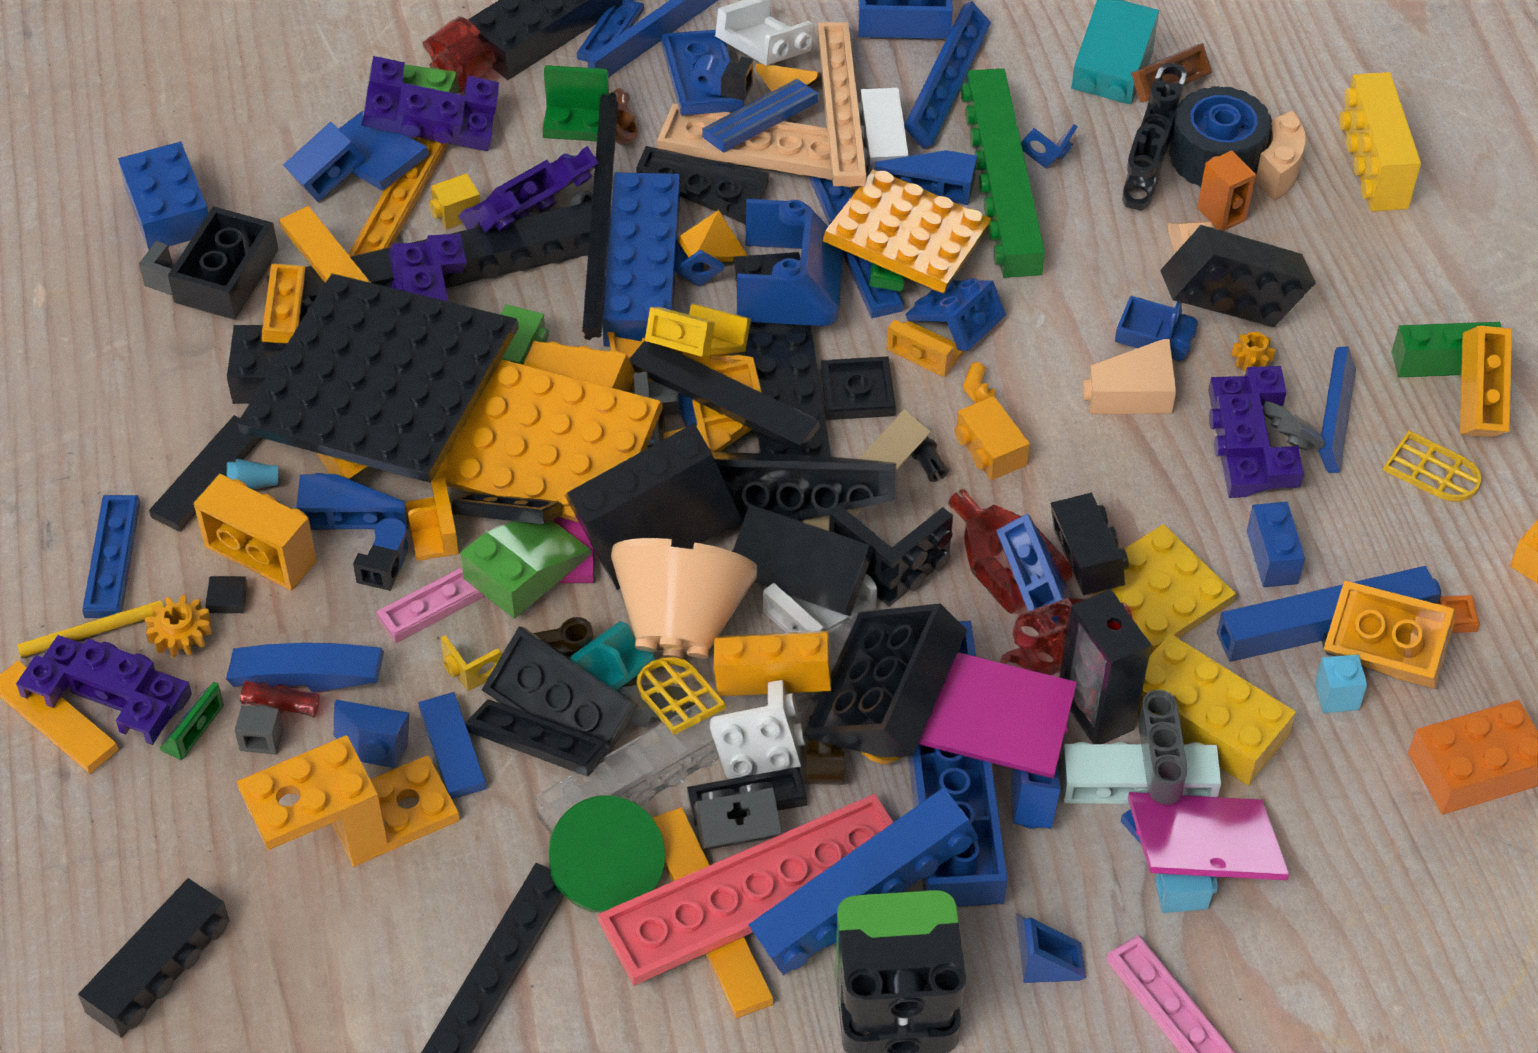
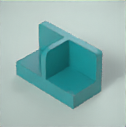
M621 621L569 657L617 690L636 677L644 666L656 660L654 654L635 648V639L629 625Z

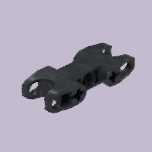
M1167 62L1158 69L1151 88L1150 100L1144 118L1136 132L1128 158V174L1122 196L1125 207L1142 211L1152 201L1158 184L1159 172L1168 145L1171 142L1176 109H1178L1185 86L1187 73L1182 65ZM1166 74H1174L1180 78V81L1175 84H1169L1162 77ZM1140 188L1146 192L1147 196L1142 199H1135L1129 195V190Z

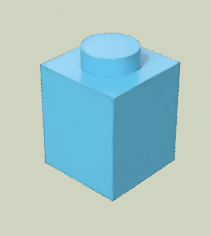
M1359 654L1322 657L1315 679V686L1323 713L1360 709L1367 688V682Z
M1157 873L1155 875L1162 913L1208 909L1212 894L1217 893V877Z

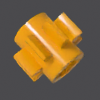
M1256 331L1249 332L1246 335L1241 333L1238 343H1233L1231 356L1237 357L1235 366L1240 367L1245 372L1247 367L1268 366L1269 362H1273L1276 349L1269 347L1271 338H1267L1264 334Z

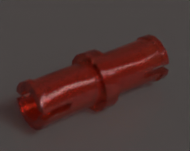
M245 680L241 689L240 702L242 705H266L279 709L280 714L283 711L315 717L319 708L320 695L319 693L288 689V686L285 684H278L275 687Z

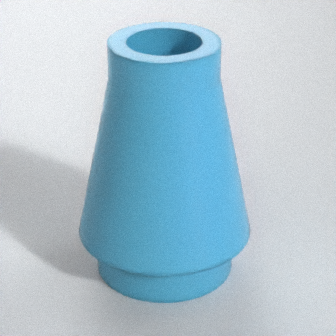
M236 459L235 462H227V477L232 480L238 479L252 490L278 486V466Z

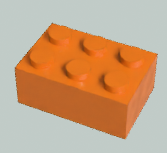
M1519 699L1416 729L1408 755L1442 815L1538 787V731Z

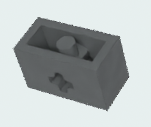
M762 783L739 787L740 794L725 796L724 790L701 794L702 801H697L694 804L702 850L764 840L781 835L773 788L763 789ZM733 806H737L739 812L746 813V817L741 820L740 825L736 824L735 819H728L727 817L733 810Z

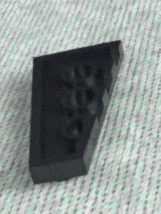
M650 146L645 147L636 167V173L680 174L681 197L713 211L719 210L722 215L745 225L746 199H762L769 183V172Z

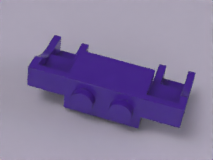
M373 56L361 126L404 134L408 137L434 140L443 144L448 143L488 151L492 137L494 114L497 107L499 82L468 76L464 95L402 83L405 62Z
M588 146L583 148L576 156L565 153L552 163L545 160L498 186L486 200L463 210L458 217L467 230L482 227L486 233L497 227L501 231L514 223L516 218L529 216L536 209H539L542 213L557 203L555 197L564 188L573 183L578 187L593 177L590 172L599 162Z
M460 233L428 235L425 242L392 244L389 251L394 277L392 288L447 302L448 297L443 274L463 273L467 264Z
M1281 366L1247 367L1245 376L1211 377L1208 389L1212 408L1209 412V424L1211 430L1216 429L1217 436H1215L1214 450L1216 457L1221 456L1228 497L1241 498L1269 489L1301 487L1304 471L1298 446L1270 447L1262 409L1266 401L1279 406L1284 405L1287 391Z
M57 635L43 657L35 655L16 683L21 697L28 699L32 692L44 696L46 705L54 708L69 685L72 694L121 711L116 719L119 732L126 735L130 728L142 732L146 743L151 745L155 743L168 721L184 708L192 695L189 682L157 671L154 662L145 655L139 653L130 654L119 650L109 642L100 643L87 638L85 643L82 644Z

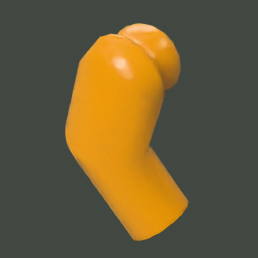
M979 362L971 363L963 383L964 392L974 404L989 397H995V389L992 387L989 390L987 388L989 384L982 383L986 367Z

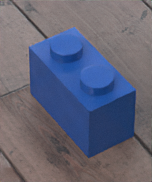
M329 122L288 159L283 166L319 202L357 168L365 158L355 145L332 122Z
M1288 501L1252 505L1246 531L1263 588L1298 584L1305 556Z

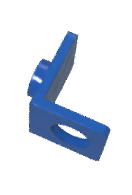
M1073 124L1061 137L1057 145L1033 128L1021 141L1022 150L1047 169L1057 157L1063 159L1071 149L1073 143L1069 140L1078 126ZM1038 141L1042 143L1046 148V152L1039 153L1031 147L1030 142Z
M676 239L675 272L700 287L724 270L723 263L702 250L688 257L678 243V239ZM703 262L711 266L708 271L703 272Z

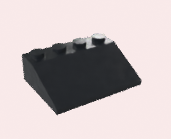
M695 423L564 495L616 590L620 589L611 559L614 544L630 539L660 538L672 539L671 547L692 549L694 542L703 543L742 521L714 457Z
M941 603L859 612L832 670L831 691L822 692L803 735L809 740L884 758L913 756L927 721L933 712L940 691L947 680V675L954 659L960 650L967 629Z

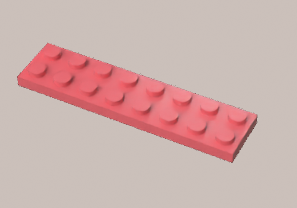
M872 794L599 913L598 923L633 986L753 933L748 925L749 923L891 825L893 821L876 794Z

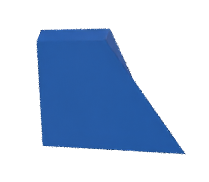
M1016 913L1024 983L1080 981L1086 978L1081 942L1031 917L1026 919Z

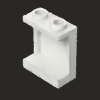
M742 0L718 8L715 36L767 66L811 51L814 24L806 21L789 27L770 16L771 0Z
M865 574L851 616L849 617L788 595L773 583L763 590V613L785 632L830 630V642H832L854 625L859 612L873 611L876 608L877 587L873 579Z

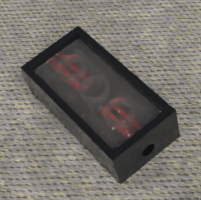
M1111 589L1071 605L1059 678L1077 682L1070 711L1093 744L1107 743L1134 730L1152 646Z

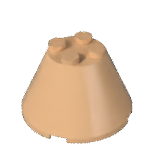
M660 538L630 539L614 544L611 559L636 640L635 648L648 652L662 651V658L676 657L683 659L684 654L694 658H708L709 650L714 644V638L721 634L757 579V565L750 559L735 552L695 542L693 549L671 547L672 539Z

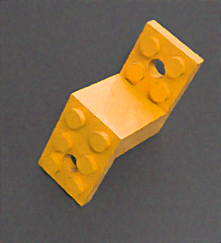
M347 735L236 781L238 790L267 850L332 823L353 867L460 821L459 812L428 755L370 779ZM287 794H295L300 797L291 806L279 804L280 799ZM406 797H414L419 800L416 806L408 809L398 805Z

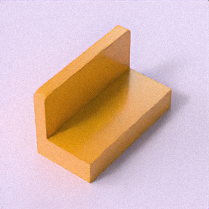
M894 319L888 327L886 350L944 378L964 354L963 350L957 349L955 342L911 321L902 323Z

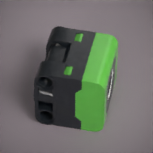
M931 890L854 895L845 898L839 904L837 912L835 978L842 1045L846 1053H948L957 1046L961 1024L959 1007L964 1000L966 974L957 908L950 894L944 891ZM949 1027L950 1029L946 1031H940L935 1028ZM853 1032H868L869 1034L866 1036H857L853 1034Z

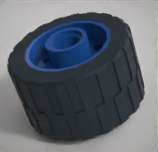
M1211 86L1210 88H1201L1196 92H1191L1185 99L1181 100L1178 109H1176L1169 147L1172 166L1175 167L1176 172L1181 177H1184L1186 181L1201 187L1205 163L1215 156H1221L1232 150L1257 174L1260 154L1268 148L1272 130V118L1268 113V109L1255 96H1251L1248 92L1237 90L1233 87Z

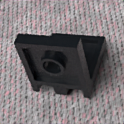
M839 505L829 514L830 532L875 547L866 574L876 584L877 597L889 607L909 590L914 591L918 589L930 573L934 570H941L950 559L953 514L944 507L939 509L893 547Z

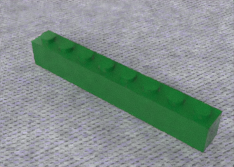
M1005 68L967 70L966 84H961L962 103H967L968 105L965 108L966 124L972 125L970 129V144L972 148L976 147L977 149L975 151V155H977L976 170H981L982 173L979 175V188L981 194L986 193L984 213L985 216L992 218L989 221L990 241L996 242L993 251L995 265L1001 266L1003 278L1040 276L1043 272L1045 251Z

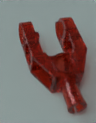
M961 489L959 493L962 497L957 492L954 493L949 499L948 505L965 522L963 540L970 571L1008 613L1013 614L1026 607L1016 580L1012 577V571L1008 567L1004 568L994 557L1003 550L996 530L1022 516L995 504L987 509H981L969 496L968 492L965 489ZM1037 528L1064 581H1070L1072 579V570L1068 561Z
M1066 598L1019 615L1012 629V635L1015 639L1014 643L1019 648L1003 654L999 663L1007 664L1013 662L1019 664L1023 669L1047 675L1060 672L1071 605L1085 599ZM1122 603L1124 608L1132 617L1130 608L1125 603ZM1051 617H1060L1058 623L1056 624L1052 621ZM1021 627H1031L1039 635H1027L1022 631ZM1036 653H1047L1054 661H1043L1037 657Z

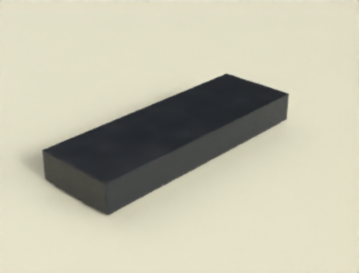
M469 492L451 502L452 514L545 524L562 515L561 503L551 500Z
M799 767L687 787V796L694 826H698L694 804L697 801H702L701 794L717 790H724L725 796L740 794L739 787L750 784L762 783L763 789L773 788L777 811L807 806V796ZM733 806V810L727 817L728 819L746 817V813L739 812L737 806Z

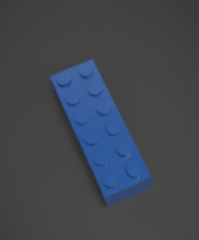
M614 172L602 317L603 345L606 347H610L608 332H614L615 337L642 341V338H645L650 307H661L673 311L676 276V239H678L680 212V174Z

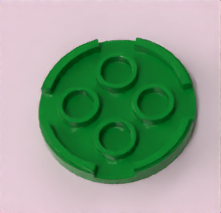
M601 795L576 803L558 820L549 838L548 861L551 870L550 874L556 887L570 902L586 911L602 913L654 890L663 873L665 846L656 822L643 808L625 798Z

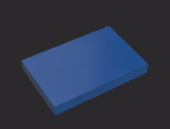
M363 111L339 128L365 158L351 173L382 191L429 156L425 145L404 134L361 126Z

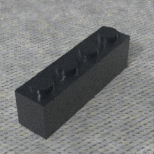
M187 878L78 993L85 1013L120 1038L129 1029L137 1027L157 999L165 997L178 976L185 969L193 967L204 948L212 940L218 939L224 933L230 921L224 901L190 878Z

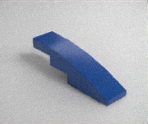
M282 643L233 648L226 680L233 687L266 682L273 690L306 685L312 693L378 683L384 651L381 647L338 643Z

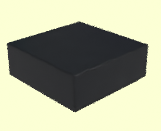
M210 576L205 604L209 613H244L248 585L246 576Z

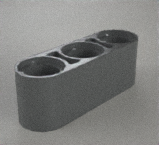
M1153 690L1143 698L1138 727L1148 792L1154 801L1168 805L1177 802L1182 796L1187 777V762L1177 702L1171 693L1165 690ZM1162 778H1169L1173 781H1166Z

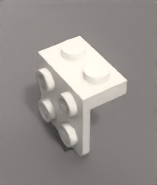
M783 680L768 682V706L711 718L710 730L728 779L801 766V746L806 745V737L803 735L805 730L802 723L796 724L794 716H797L795 697L793 693L787 694Z

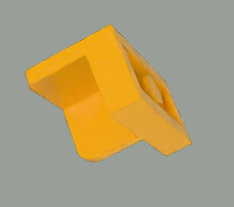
M445 477L432 480L433 497L406 502L417 561L459 554Z

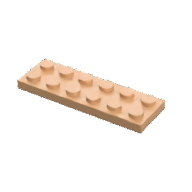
M673 103L657 139V148L732 163L734 165L776 170L832 181L827 128L782 121L723 153L702 138V128L731 113L719 112L681 116L678 104Z

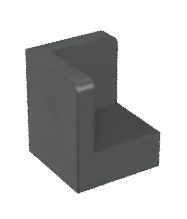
M156 241L139 262L144 286L172 295L168 274L175 264L172 263L167 244Z
M647 372L633 373L635 394L660 400L663 405L661 414L680 413L678 392L655 381L649 382Z

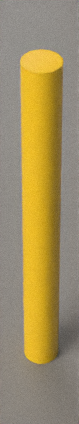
M158 600L19 643L17 647L20 657L24 658L48 650L57 635L79 641L143 621L146 617L154 616L153 605L164 608L162 601Z

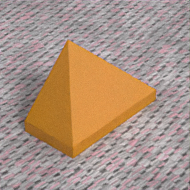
M758 63L755 66V70L771 92L796 79L809 87L818 81L821 73L817 71L773 65L766 66Z
M719 210L680 235L677 240L688 257L699 250L706 252L720 262H731L733 257L748 256Z

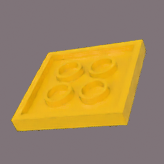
M1164 524L1124 548L1129 562V569L1124 570L1125 585L1111 589L1151 643V654L1169 634L1180 638L1232 604L1236 597V593ZM1104 591L1092 593V595L1095 596V595H1097V594H1099V593H1102V592H1104Z

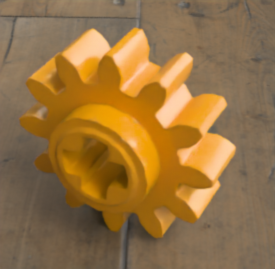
M182 594L178 603H173L170 597H165L166 606L164 608L158 605L152 606L154 616L145 618L147 627L145 633L150 644L154 643L157 653H162L166 648H169L171 657L175 658L178 650L184 649V652L190 656L193 644L199 647L205 646L203 636L212 634L209 610L206 608L202 609L199 599H195L188 604L186 596Z

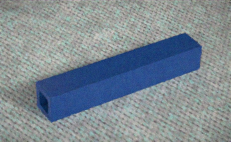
M1426 566L1353 582L1435 604L1441 598L1440 585L1435 578L1432 579ZM1343 584L1221 612L1217 635L1229 662L1322 641L1323 634L1329 632Z

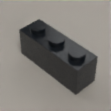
M1092 492L1051 502L1053 530L1083 596L1124 586V570L1129 569L1126 551L1124 548L1118 549L1119 544L1115 528L1107 526L1108 518L1105 507L1097 505Z

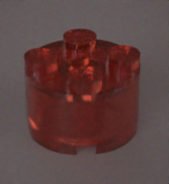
M461 16L451 20L422 42L424 49L432 59V62L429 64L430 68L457 72L459 93L464 91L468 76L481 78L496 65L494 53L488 42L482 45L476 37L481 32L469 20Z

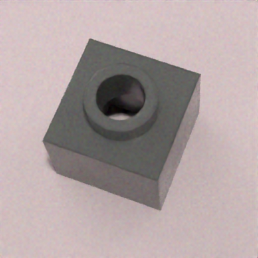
M241 705L234 730L240 751L277 755L284 730L279 709L266 705Z

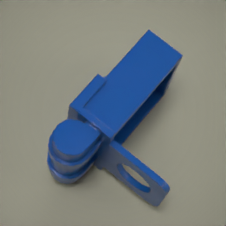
M1130 295L1116 330L1115 342L1140 348L1162 339H1169L1172 359L1182 361L1191 349L1192 339L1195 338L1197 333L1198 321L1192 316L1182 314L1181 302H1177L1175 308Z

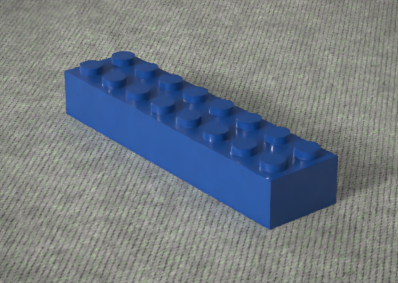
M959 621L967 629L959 653L976 657L971 621ZM918 744L913 756H908L914 808L944 787L969 819L978 836V839L971 843L965 852L954 855L941 864L932 875L922 878L924 891H944L952 896L956 907L1004 904L1008 879L991 763Z

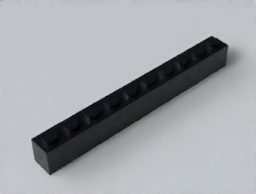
M590 202L516 218L514 223L501 231L495 227L485 233L482 227L451 233L461 234L467 264L463 273L443 274L445 288L587 256L589 252L592 211ZM391 247L350 257L370 283L392 288L394 277L389 257ZM312 266L305 267L302 300L309 297L314 301L325 285V282ZM270 275L266 276L267 284L269 283ZM303 302L301 306L300 322L307 313V309Z

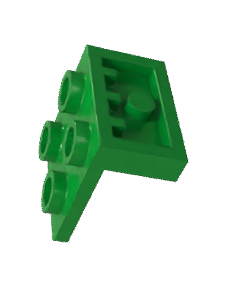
M546 65L544 68L546 112L542 128L543 138L597 142L600 97L603 93L609 95L608 70Z

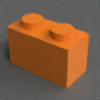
M1232 150L1221 156L1211 158L1205 163L1197 209L1218 230L1222 231L1246 221L1256 174Z

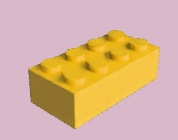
M1391 72L1353 74L1350 88L1345 90L1346 105L1344 111L1340 112L1339 125L1341 130H1345L1347 136V151L1352 153L1354 158V173L1361 180V196L1363 199H1367L1370 212L1409 209L1421 161Z
M1169 634L1149 656L1137 713L1140 716L1143 698L1150 691L1165 690L1171 693L1178 706L1183 744L1187 745L1198 742L1204 745H1217L1219 768L1247 786L1251 784L1287 740L1296 715V711L1172 634Z

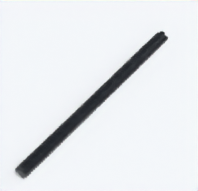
M613 92L609 95L603 93L599 104L595 156L599 164L594 168L590 240L582 324L584 338L589 341L593 337L599 338L602 336L601 330L603 326L606 259L608 255L609 217L612 199L611 188L613 184V162L618 114L617 94Z

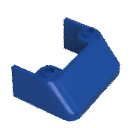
M746 199L745 246L802 249L801 261L788 258L776 263L773 266L772 275L738 273L737 315L751 318V322L815 326L831 325L838 320L843 250L823 241L825 230L828 226L809 205L800 200Z

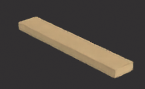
M904 409L859 459L896 463L897 471L931 431ZM863 507L846 511L855 517ZM829 515L817 516L801 521L829 531Z

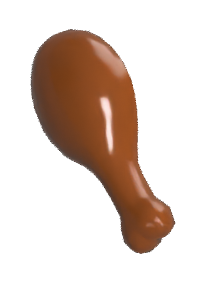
M618 88L614 90V93L617 94L616 101H618L615 141L618 144H629L636 139L638 127L635 115L627 107V103L630 100L629 94Z

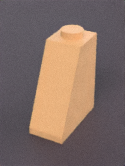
M1162 339L1091 365L1089 378L1082 381L1083 400H1088L1090 414H1172L1176 396V385L1170 340Z

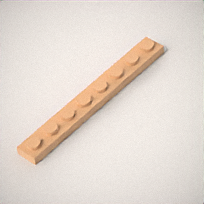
M818 22L817 36L833 186H866V169L849 23Z

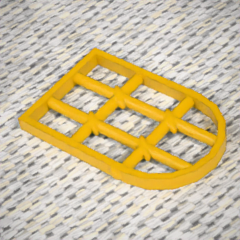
M1409 430L1399 445L1394 448L1392 455L1383 467V471L1450 502H1462L1471 499L1478 492L1481 483L1480 471L1473 462ZM1408 439H1412L1429 449L1424 453L1405 443ZM1403 448L1419 456L1421 461L1418 465H1415L1397 455ZM1436 451L1456 462L1451 466L1434 458L1432 453ZM1393 460L1410 468L1413 472L1411 476L1391 467L1390 465ZM1428 460L1446 469L1448 474L1443 479L1425 470L1426 468L1423 466ZM1463 464L1469 468L1475 477L1461 471L1459 466ZM1419 473L1437 481L1440 486L1436 489L1416 479ZM1456 474L1475 483L1476 487L1468 491L1454 484L1451 478ZM1447 486L1462 495H1452L1443 492V490Z
M665 657L651 661L642 668L637 676V688L641 698L645 700L673 735L726 709L724 701L698 673L697 669L684 659ZM670 665L681 666L687 670L682 673H676ZM663 666L672 678L664 682L658 681L651 671ZM693 675L703 688L696 692L695 690L692 691L682 679ZM645 676L654 685V687L646 691L642 688V681ZM674 683L676 685L679 684L688 696L677 701L664 688ZM656 692L658 694L661 693L670 705L659 709L649 696ZM707 692L717 703V705L709 709L698 698ZM689 701L691 703L694 702L702 711L691 718L680 707ZM676 711L684 721L673 726L664 714Z

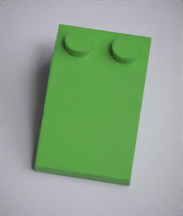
M553 520L545 524L518 521L507 523L486 531L460 552L463 579L514 619L592 554L591 549Z

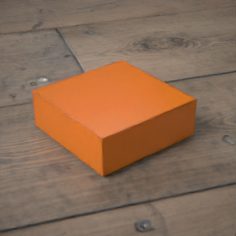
M1472 595L1441 596L1437 604L1454 608L1455 624L1452 633L1478 632L1480 622Z

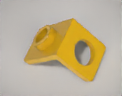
M447 636L440 637L443 665L452 678L458 677L467 691L485 683L502 656L501 650L497 648L466 664ZM494 662V665L489 671L483 674H478L479 670L485 664Z

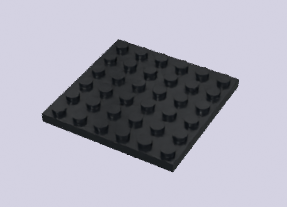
M331 273L237 422L239 431L244 434L431 483L518 331L517 318Z

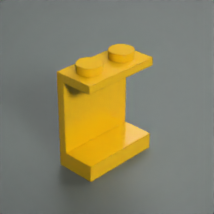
M695 303L691 304L689 315L661 307H650L645 341L701 357L745 352L751 318Z

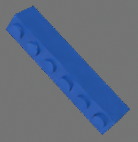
M943 787L748 925L784 976L789 971L803 966L809 957L822 948L836 942L837 912L842 900L854 895L905 892L907 888L920 879L932 875L941 864L951 857L965 852L971 843L978 839V836L969 819Z

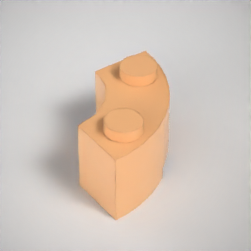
M1293 111L1272 119V130L1268 148L1260 154L1255 181L1274 201L1286 194L1295 184L1305 148L1306 137L1304 127Z

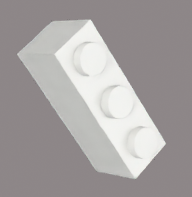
M899 88L861 89L858 109L862 143L864 144L865 167H867L869 175L875 168L876 162L908 157L909 155Z

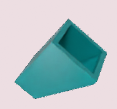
M1097 0L1074 65L1071 89L1131 105L1137 92L1131 72L1149 65L1153 54L1160 10L1124 0Z

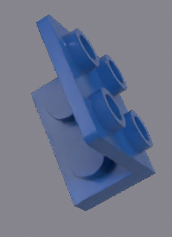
M976 278L953 280L944 294L934 289L931 290L926 296L918 299L914 303L915 306L905 314L908 321L947 322L957 349L968 351L1006 316L993 280H978Z

